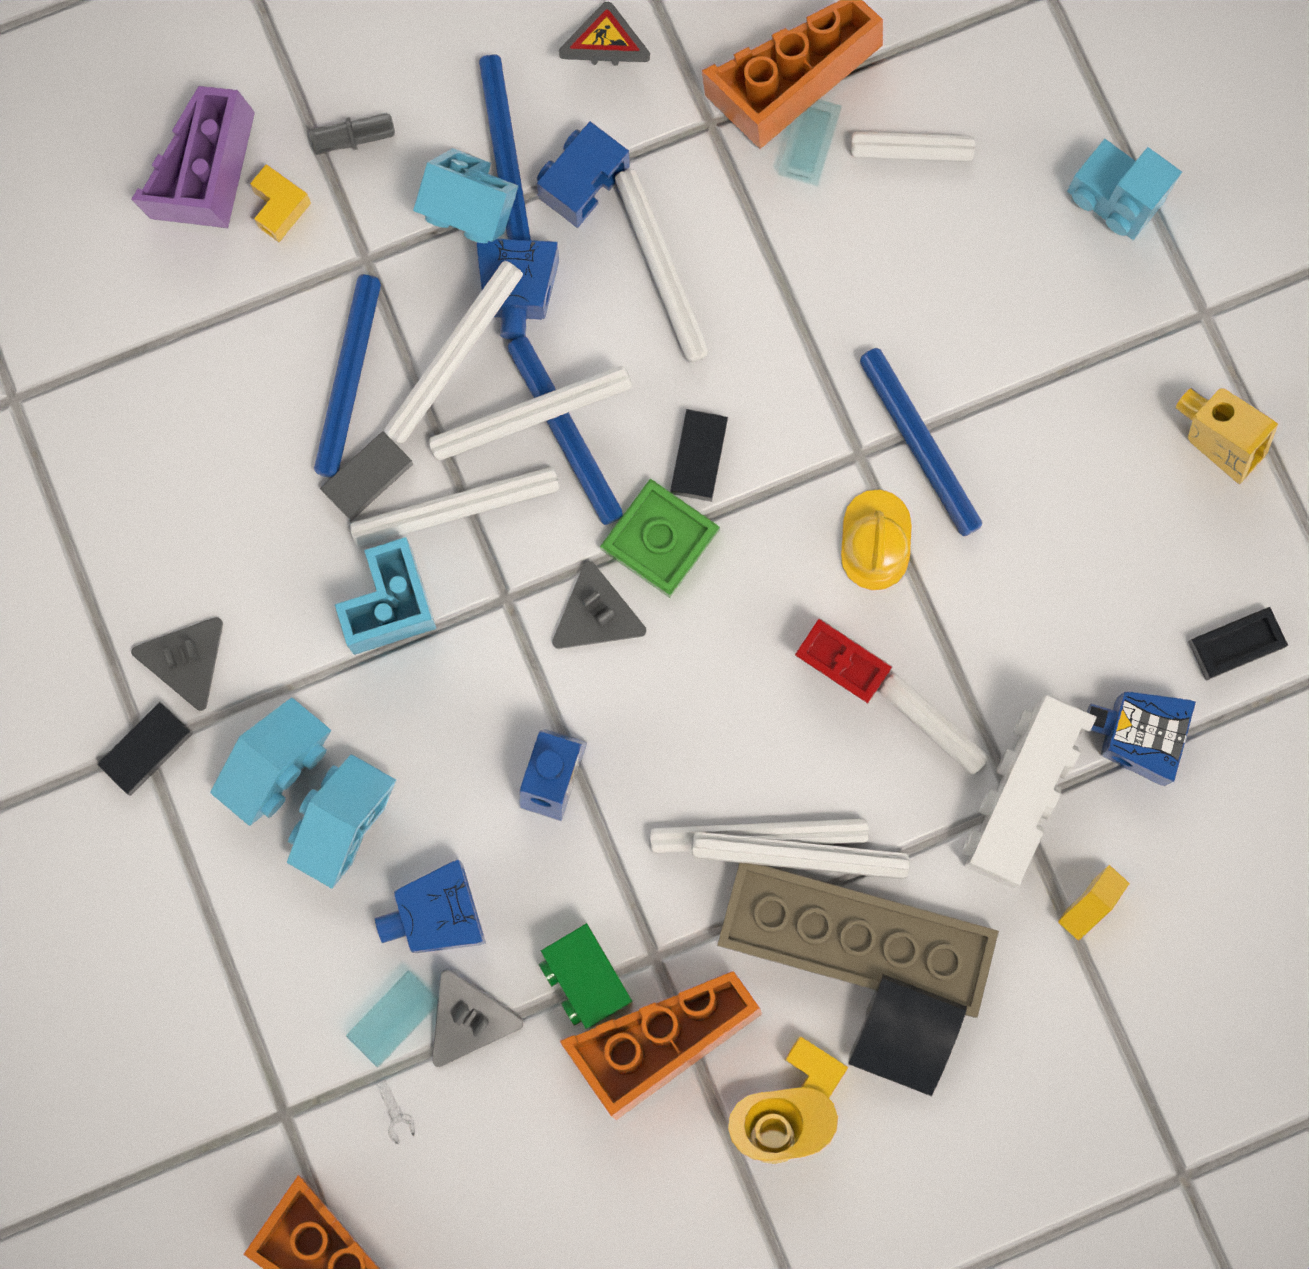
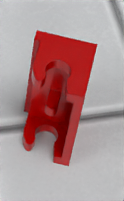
M822 619L817 620L795 653V656L867 704L893 667Z

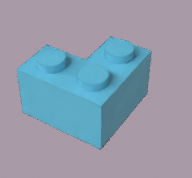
M1104 139L1075 174L1067 192L1072 195L1074 202L1082 209L1094 211L1105 219L1107 226L1113 232L1121 236L1126 235L1134 241L1163 205L1182 171L1149 147L1135 161L1111 142Z
M452 148L427 162L413 211L425 215V221L434 226L442 228L452 226L465 231L464 236L472 241L479 243L493 242L505 232L518 185L488 174L491 166L490 162Z
M407 537L364 550L377 591L335 604L344 638L351 652L356 655L437 629L414 553Z
M291 697L239 736L210 793L249 826L263 815L268 818L272 817L286 800V797L282 795L283 791L296 781L304 767H307L309 770L313 769L324 757L327 749L323 745L331 729Z
M352 754L339 768L333 765L326 773L320 786L321 789L319 791L312 789L301 804L299 812L304 814L303 820L301 819L296 824L289 836L288 843L292 844L293 847L287 863L333 889L353 864L364 834L385 810L396 779Z

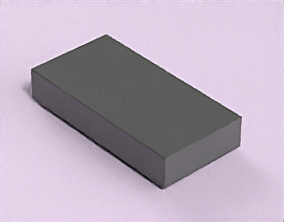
M382 431L320 489L352 521L413 465V462Z

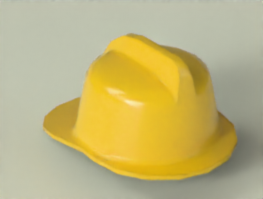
M880 489L861 493L847 506L843 520L842 567L850 580L859 587L872 591L887 589L898 583L906 573L910 560L912 529L910 512L904 502L893 493Z
M798 1087L759 1092L746 1096L735 1105L729 1117L728 1130L732 1143L740 1153L753 1160L778 1164L789 1159L806 1157L820 1152L831 1142L837 1131L838 1115L834 1103L824 1093L813 1088Z

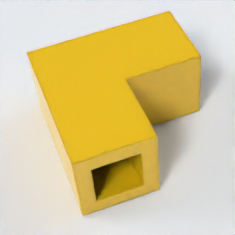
M266 164L250 183L254 194L267 202L254 220L259 229L277 242H280L309 207L311 201L305 191Z
M1108 865L1091 881L1084 893L1066 909L1058 923L1079 941L1113 910L1130 883L1113 867Z
M801 1036L798 1037L784 1059L808 1075L800 1088H813L824 1093L828 1098H830L848 1069L846 1065Z

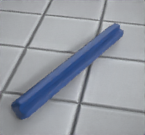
M497 54L486 55L480 58L479 65L497 176L502 180L518 185L506 225L507 237L511 240H531L501 57Z
M361 274L356 282L314 466L316 474L327 478H332L339 471L381 287L379 278Z
M525 336L511 341L508 344V352L532 396L536 398L555 391L556 388L529 339ZM569 412L547 420L550 429L602 524L608 525L619 520L623 516L622 509Z
M879 348L867 351L861 356V366L962 536H967L976 532L982 526L981 518L883 352Z

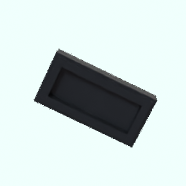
M686 409L670 489L673 495L712 502L728 417Z
M1267 607L1188 641L1206 681L1289 646L1271 607Z
M159 702L97 765L127 795L131 796L193 733L163 703Z

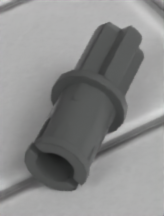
M386 113L351 121L350 117H346L345 122L311 128L310 135L316 155H321L350 147L353 150H358L357 145L391 138L395 135V128L391 115Z

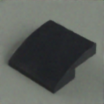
M883 974L866 1009L865 1021L849 1053L848 1064L932 1097L958 1037L967 1012V1006Z

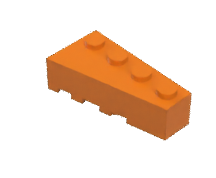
M839 0L806 17L807 22L791 30L784 28L772 34V39L752 50L747 47L733 54L734 59L718 67L713 64L702 70L705 96L761 149L883 46V19L863 0Z
M732 971L682 991L676 996L658 1003L654 1002L640 1008L636 1012L616 1020L612 1019L581 1034L560 1040V1043L610 1116L618 1120L761 1016L762 1012L741 980Z
M299 1175L243 1254L263 1269H380L304 1178Z

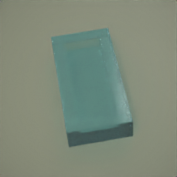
M818 99L794 119L778 175L815 186L819 185L842 105Z
M408 970L352 1028L346 1037L376 1067H380L438 1006V997Z

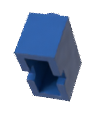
M591 121L588 122L582 131L576 129L571 133L563 146L564 152L555 162L552 160L548 161L537 176L539 199L576 228L583 223L599 204L598 200L594 198L597 192L602 187L610 191L615 185V176L630 167L629 150Z

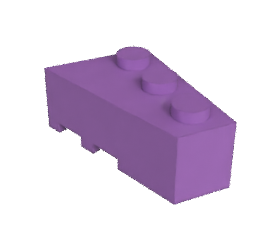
M198 86L172 130L175 134L164 154H158L152 163L155 169L143 189L138 188L131 199L150 219L220 228L229 227L255 115L254 110L241 93L233 89Z

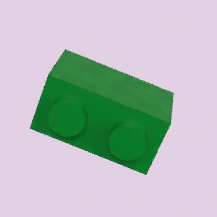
M587 923L540 950L545 960L538 965L551 987L558 983L562 987L568 999L561 1002V1005L574 1026L582 1022L585 1029H589L633 1002Z

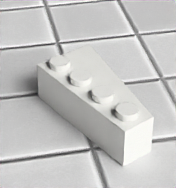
M1048 695L1033 706L1031 711L1025 709L1022 711L1013 732L1020 736L1014 751L1006 749L996 773L1003 775L996 791L988 790L979 813L986 815L979 831L971 830L963 847L962 853L968 855L965 867L1011 888L1020 885L1044 833V828L1040 826L1043 818L1049 819L1061 796L1062 787L1057 786L1060 778L1065 779L1080 755L1079 747L1074 745L1077 737L1086 730L1090 732L1096 716Z

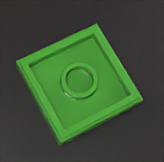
M649 479L601 544L600 550L671 598L720 531V526L652 479Z

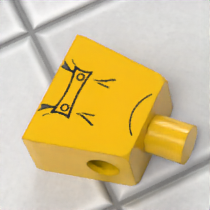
M1190 388L1175 406L1178 411L1192 420L1188 434L1190 443L1239 485L1268 454L1278 427V423L1224 388L1218 389L1209 400L1193 388Z

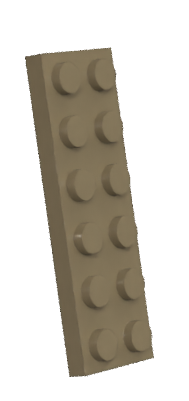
M739 863L717 946L872 990H876L884 974L967 1006L965 1016L978 1018L999 931L764 865Z

